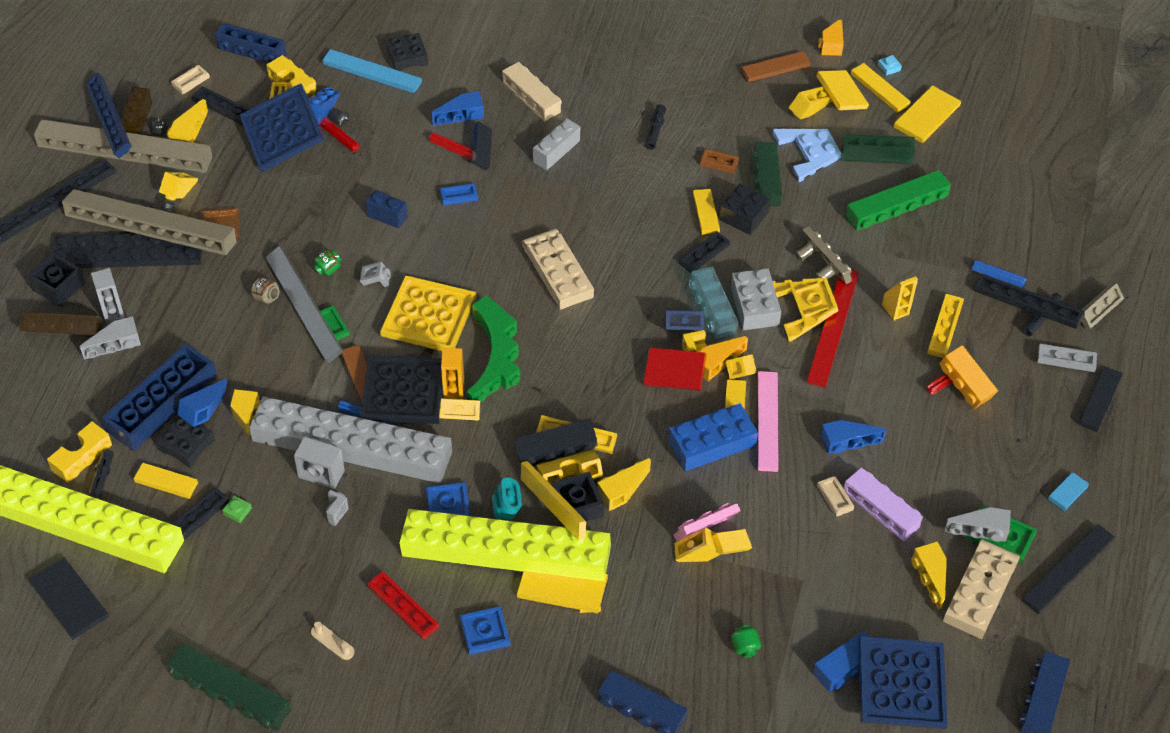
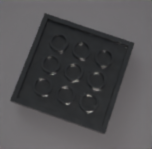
M369 355L360 418L378 422L439 424L443 394L442 358Z

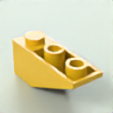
M650 458L638 461L627 469H621L610 477H604L597 483L599 495L609 511L628 502L650 472Z
M934 542L915 548L911 560L913 567L918 569L922 584L929 590L931 601L940 610L945 600L946 556L939 543Z

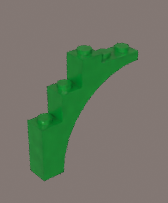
M487 295L472 305L473 317L483 327L492 347L490 361L485 372L477 383L467 391V399L480 400V403L492 392H496L500 386L507 390L520 381V368L513 362L519 356V344L512 339L517 333V320Z

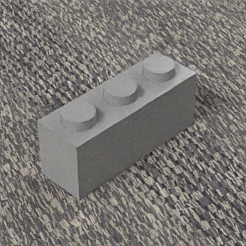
M566 118L533 148V163L548 170L580 141V126Z
M110 268L91 273L106 325L124 319Z

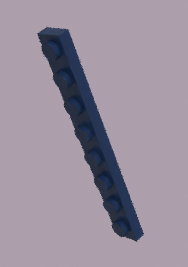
M97 72L86 83V86L113 154L120 158L128 153L132 146L105 80Z

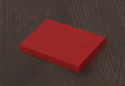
M650 348L643 384L650 387L701 391L707 354L704 352Z

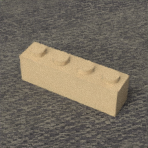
M520 62L502 71L503 84L544 122L561 113V99L553 94L547 86L539 81L538 77L529 72L528 68Z

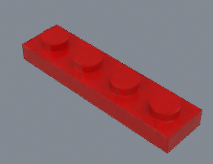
M384 571L367 583L368 588L422 640H425L439 628V623Z

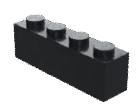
M591 418L514 439L520 462L528 461L532 466L537 465L538 462L556 460V457H568L582 450L584 452L598 446Z

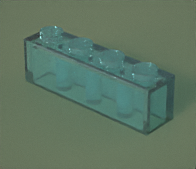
M713 266L692 271L689 286L695 292L696 302L702 307L701 311H704V318H707L709 331L713 332L716 339L737 334L738 320Z

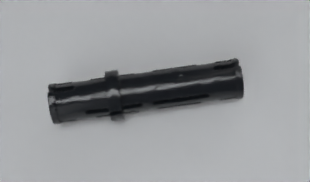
M662 104L656 105L654 115L650 120L651 126L645 142V146L649 150L655 149L660 128L665 121L666 108Z
M1054 293L1050 298L1060 303L1063 302V297L1058 293ZM1035 314L1022 328V332L1026 336H1032L1047 318Z
M108 449L102 450L99 462L94 468L95 474L88 496L96 499L100 498L106 477L111 471L110 465L114 457L113 451Z

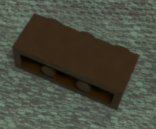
M131 88L120 117L126 133L141 135L152 106L149 88Z

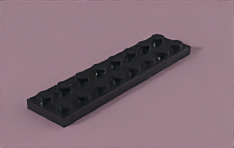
M141 234L55 236L53 248L55 254L79 268L201 265L202 249Z

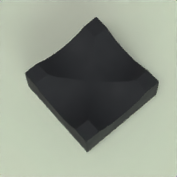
M419 33L386 39L387 50L395 70L402 71L410 66H428V55Z
M179 416L156 443L160 452L175 457L191 468L201 452L210 446L215 439L213 431L200 424L193 427Z

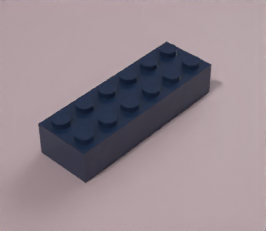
M188 344L183 345L102 417L106 432L132 451H135L178 412L180 399L204 389L217 377L214 362Z

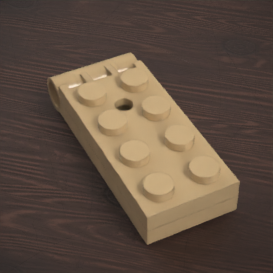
M556 228L522 240L524 251L560 310L594 298L592 284Z
M981 539L948 607L943 622L982 639L1020 556Z

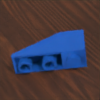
M326 87L309 98L319 125L321 120L327 118L340 95V92L334 91L333 88Z
M480 91L461 94L432 111L433 126L484 118Z
M223 379L180 399L178 415L193 427L208 421L225 397L227 380Z
M839 420L823 424L820 436L828 454L884 442L886 429Z

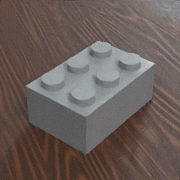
M769 268L732 273L731 290L742 329L749 330L779 326L781 309Z

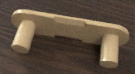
M321 622L314 624L311 634L316 640L343 660H349L354 656V648L322 625Z

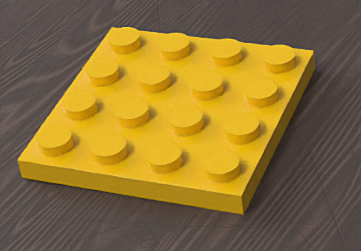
M405 276L380 331L381 336L442 351L443 348H455L476 299V292Z

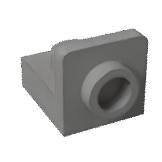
M382 262L363 266L360 282L363 285L380 281L384 287H387L391 278L390 270Z
M330 490L328 492L330 505L326 510L328 523L336 526L349 507L347 497L344 494Z

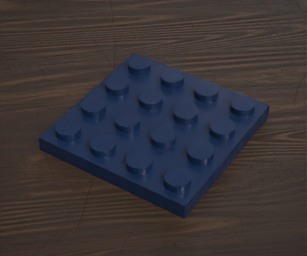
M301 83L240 114L258 166L262 172L325 140L305 88Z
M860 636L858 638L861 723L938 729L947 728L944 643Z

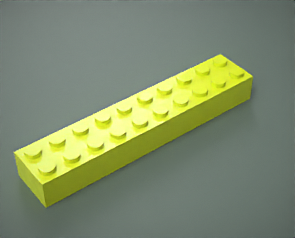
M0 465V516L162 573L167 571L184 542L180 527Z
M408 509L399 544L403 557L605 581L611 549L610 533L586 530L585 539L578 540L567 528Z

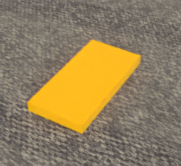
M932 85L894 123V128L923 144L960 106L961 101Z
M524 571L517 598L599 613L608 574L605 576V581Z

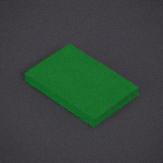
M980 505L978 510H982L988 507ZM1010 517V530L1006 542H997L986 538H973L965 535V539L977 544L982 539L1020 556L1018 562L1022 564L1038 529Z

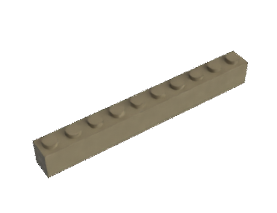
M41 119L34 133L38 147L203 173L207 172L212 160L210 145L126 133L132 147L128 153L118 158L113 154L104 129Z
M74 189L62 201L65 216L222 255H227L237 243L235 228Z

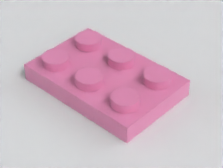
M727 503L713 513L709 511L701 515V517L696 519V522L694 519L684 522L683 525L677 527L679 531L673 535L676 541H679L704 527L709 528L728 520L741 510L738 504L731 506L730 503Z

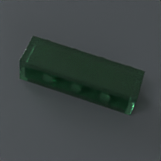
M844 134L841 147L842 161L912 164L915 154V138Z
M756 142L755 149H752L751 153L752 160H755L753 162V173H756L754 175V186L758 188L755 191L770 198L769 207H781L782 187L777 142Z

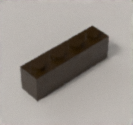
M20 312L19 331L96 335L102 330V317Z

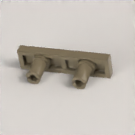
M809 226L803 229L808 244L796 251L800 260L803 261L808 256L818 253L828 266L816 273L817 278L829 279L834 275H838L845 284L852 281L850 267L846 263L843 264L841 262L840 256L836 252L833 253L831 251L830 245L826 241L823 242L821 240L822 238L816 230L813 231Z

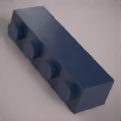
M1045 651L1042 658L1038 657L1035 665V670L1038 673L1037 676L1033 675L1029 686L1033 688L1032 694H1027L1024 703L1028 708L1026 712L1022 711L1019 724H1022L1020 733H1050L1070 659Z
M612 670L598 690V701L608 708L612 707L623 716L632 717L638 720L641 725L651 727L659 733H678L687 717V708Z

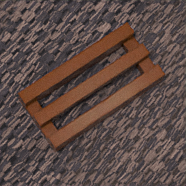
M705 149L700 166L734 174L739 157Z

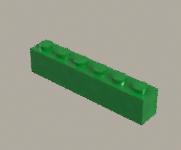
M938 170L848 204L846 218L856 231L865 229L876 223L884 222L889 218L897 217L902 213L913 211L923 205H929L931 202L946 198L951 184L941 171Z

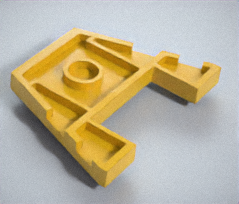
M827 278L803 279L800 282L785 280L782 283L772 281L777 298L793 293L802 317L800 320L784 324L789 342L838 311Z

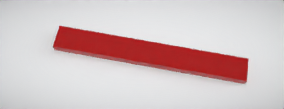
M851 269L850 276L852 281L848 284H845L838 277L833 294L838 311L825 320L808 376V384L826 388L860 272L858 270Z

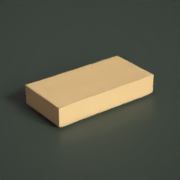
M197 65L171 81V83L181 94H185L210 78L206 70Z
M836 476L818 482L817 487L836 517L854 510L855 506Z

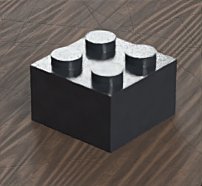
M738 184L721 205L720 221L751 235L769 213L770 198Z
M54 252L27 276L34 292L59 307L86 283L81 268Z
M590 472L552 482V487L586 522L603 517V502Z

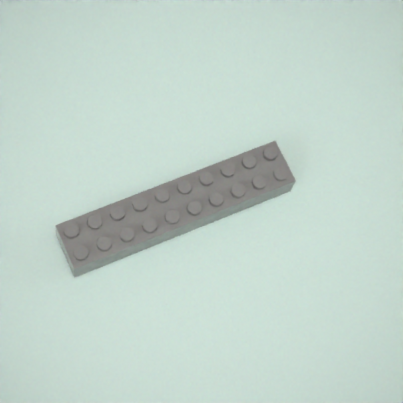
M264 396L249 427L252 441L263 444L267 442L268 445L297 451L304 437L315 438L320 442L329 445L334 444L341 448L343 462L440 484L452 454L451 438Z

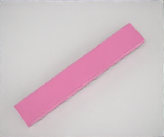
M758 371V471L778 472V372Z

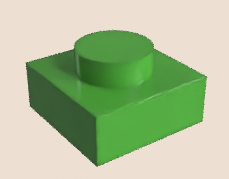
M233 496L222 511L223 515L241 523L252 507L250 503Z

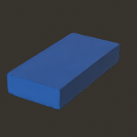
M475 183L440 188L443 205L478 201Z

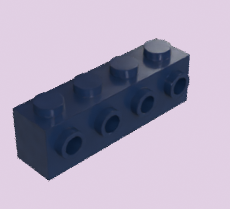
M225 23L221 25L215 34L218 49L267 63L272 62L281 55L286 56L285 42L279 38Z

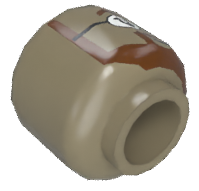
M264 277L255 280L251 287L253 298L267 304L275 301L280 292L275 281Z

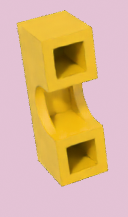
M281 55L266 65L268 77L274 82H288L289 89L301 83L305 88L308 98L316 94L315 80L306 75L301 68L295 66L290 59Z
M94 422L88 424L77 434L82 445L81 449L68 451L61 447L47 459L51 471L66 483L77 477L88 465H91L101 455L103 449H109L112 445L109 434Z
M593 449L536 465L537 471L551 486L552 482L590 472L593 479L603 476L600 458Z

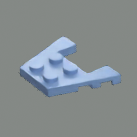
M773 129V136L778 145L796 141L807 163L793 166L792 171L798 182L803 181L807 175H813L819 168H825L841 158V152L828 129Z

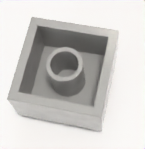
M304 437L294 454L298 478L332 489L336 488L345 471L341 448L334 444L329 445L320 442L315 438Z

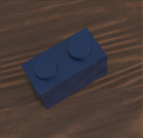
M374 190L366 201L367 217L399 229L408 217L405 201Z
M666 310V330H704V311Z

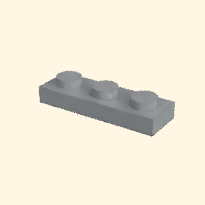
M1039 344L1037 363L1095 372L1097 353Z

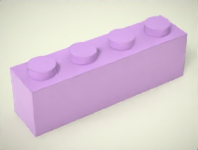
M861 467L846 480L844 490L847 495L902 541L907 540L920 528L923 516L916 509L906 504L901 497L896 496L885 484L875 479L870 472L865 471Z

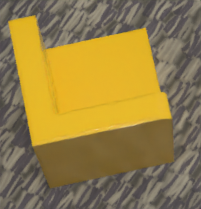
M705 331L684 334L682 340L683 350L692 352L702 350L706 346Z
M753 354L726 360L730 379L757 373Z

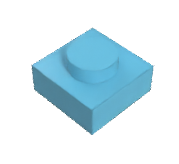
M894 55L878 60V66L885 75L901 71L902 66Z

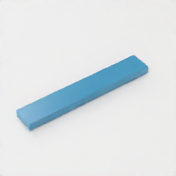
M332 49L329 50L323 59L324 65L411 93H415L422 83V78Z

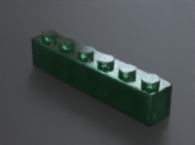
M183 643L167 662L169 674L174 679L184 680L192 689L204 691L209 698L222 701L229 709H237L244 717L257 720L266 729L271 728L277 731L291 711L289 700Z

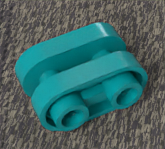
M512 478L502 479L492 495L493 511L496 520L512 521L522 506L520 486Z

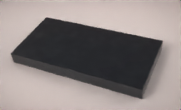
M65 557L28 579L30 585L72 640L109 617L107 611Z

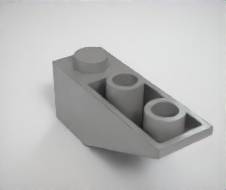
M133 316L112 322L80 345L83 358H94L141 345Z
M989 507L951 517L947 520L944 532L1006 542L1010 530L1011 510Z

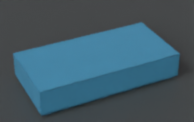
M1072 472L1049 496L1048 500L1065 511L1088 488L1089 483Z

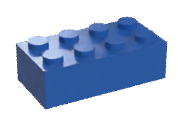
M739 403L671 427L669 429L668 442L683 469L688 471L755 447L758 432L743 406Z

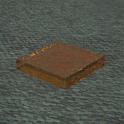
M239 208L202 211L203 221L235 228L236 240H240Z

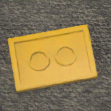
M846 70L818 71L816 75L838 110L868 108V102Z

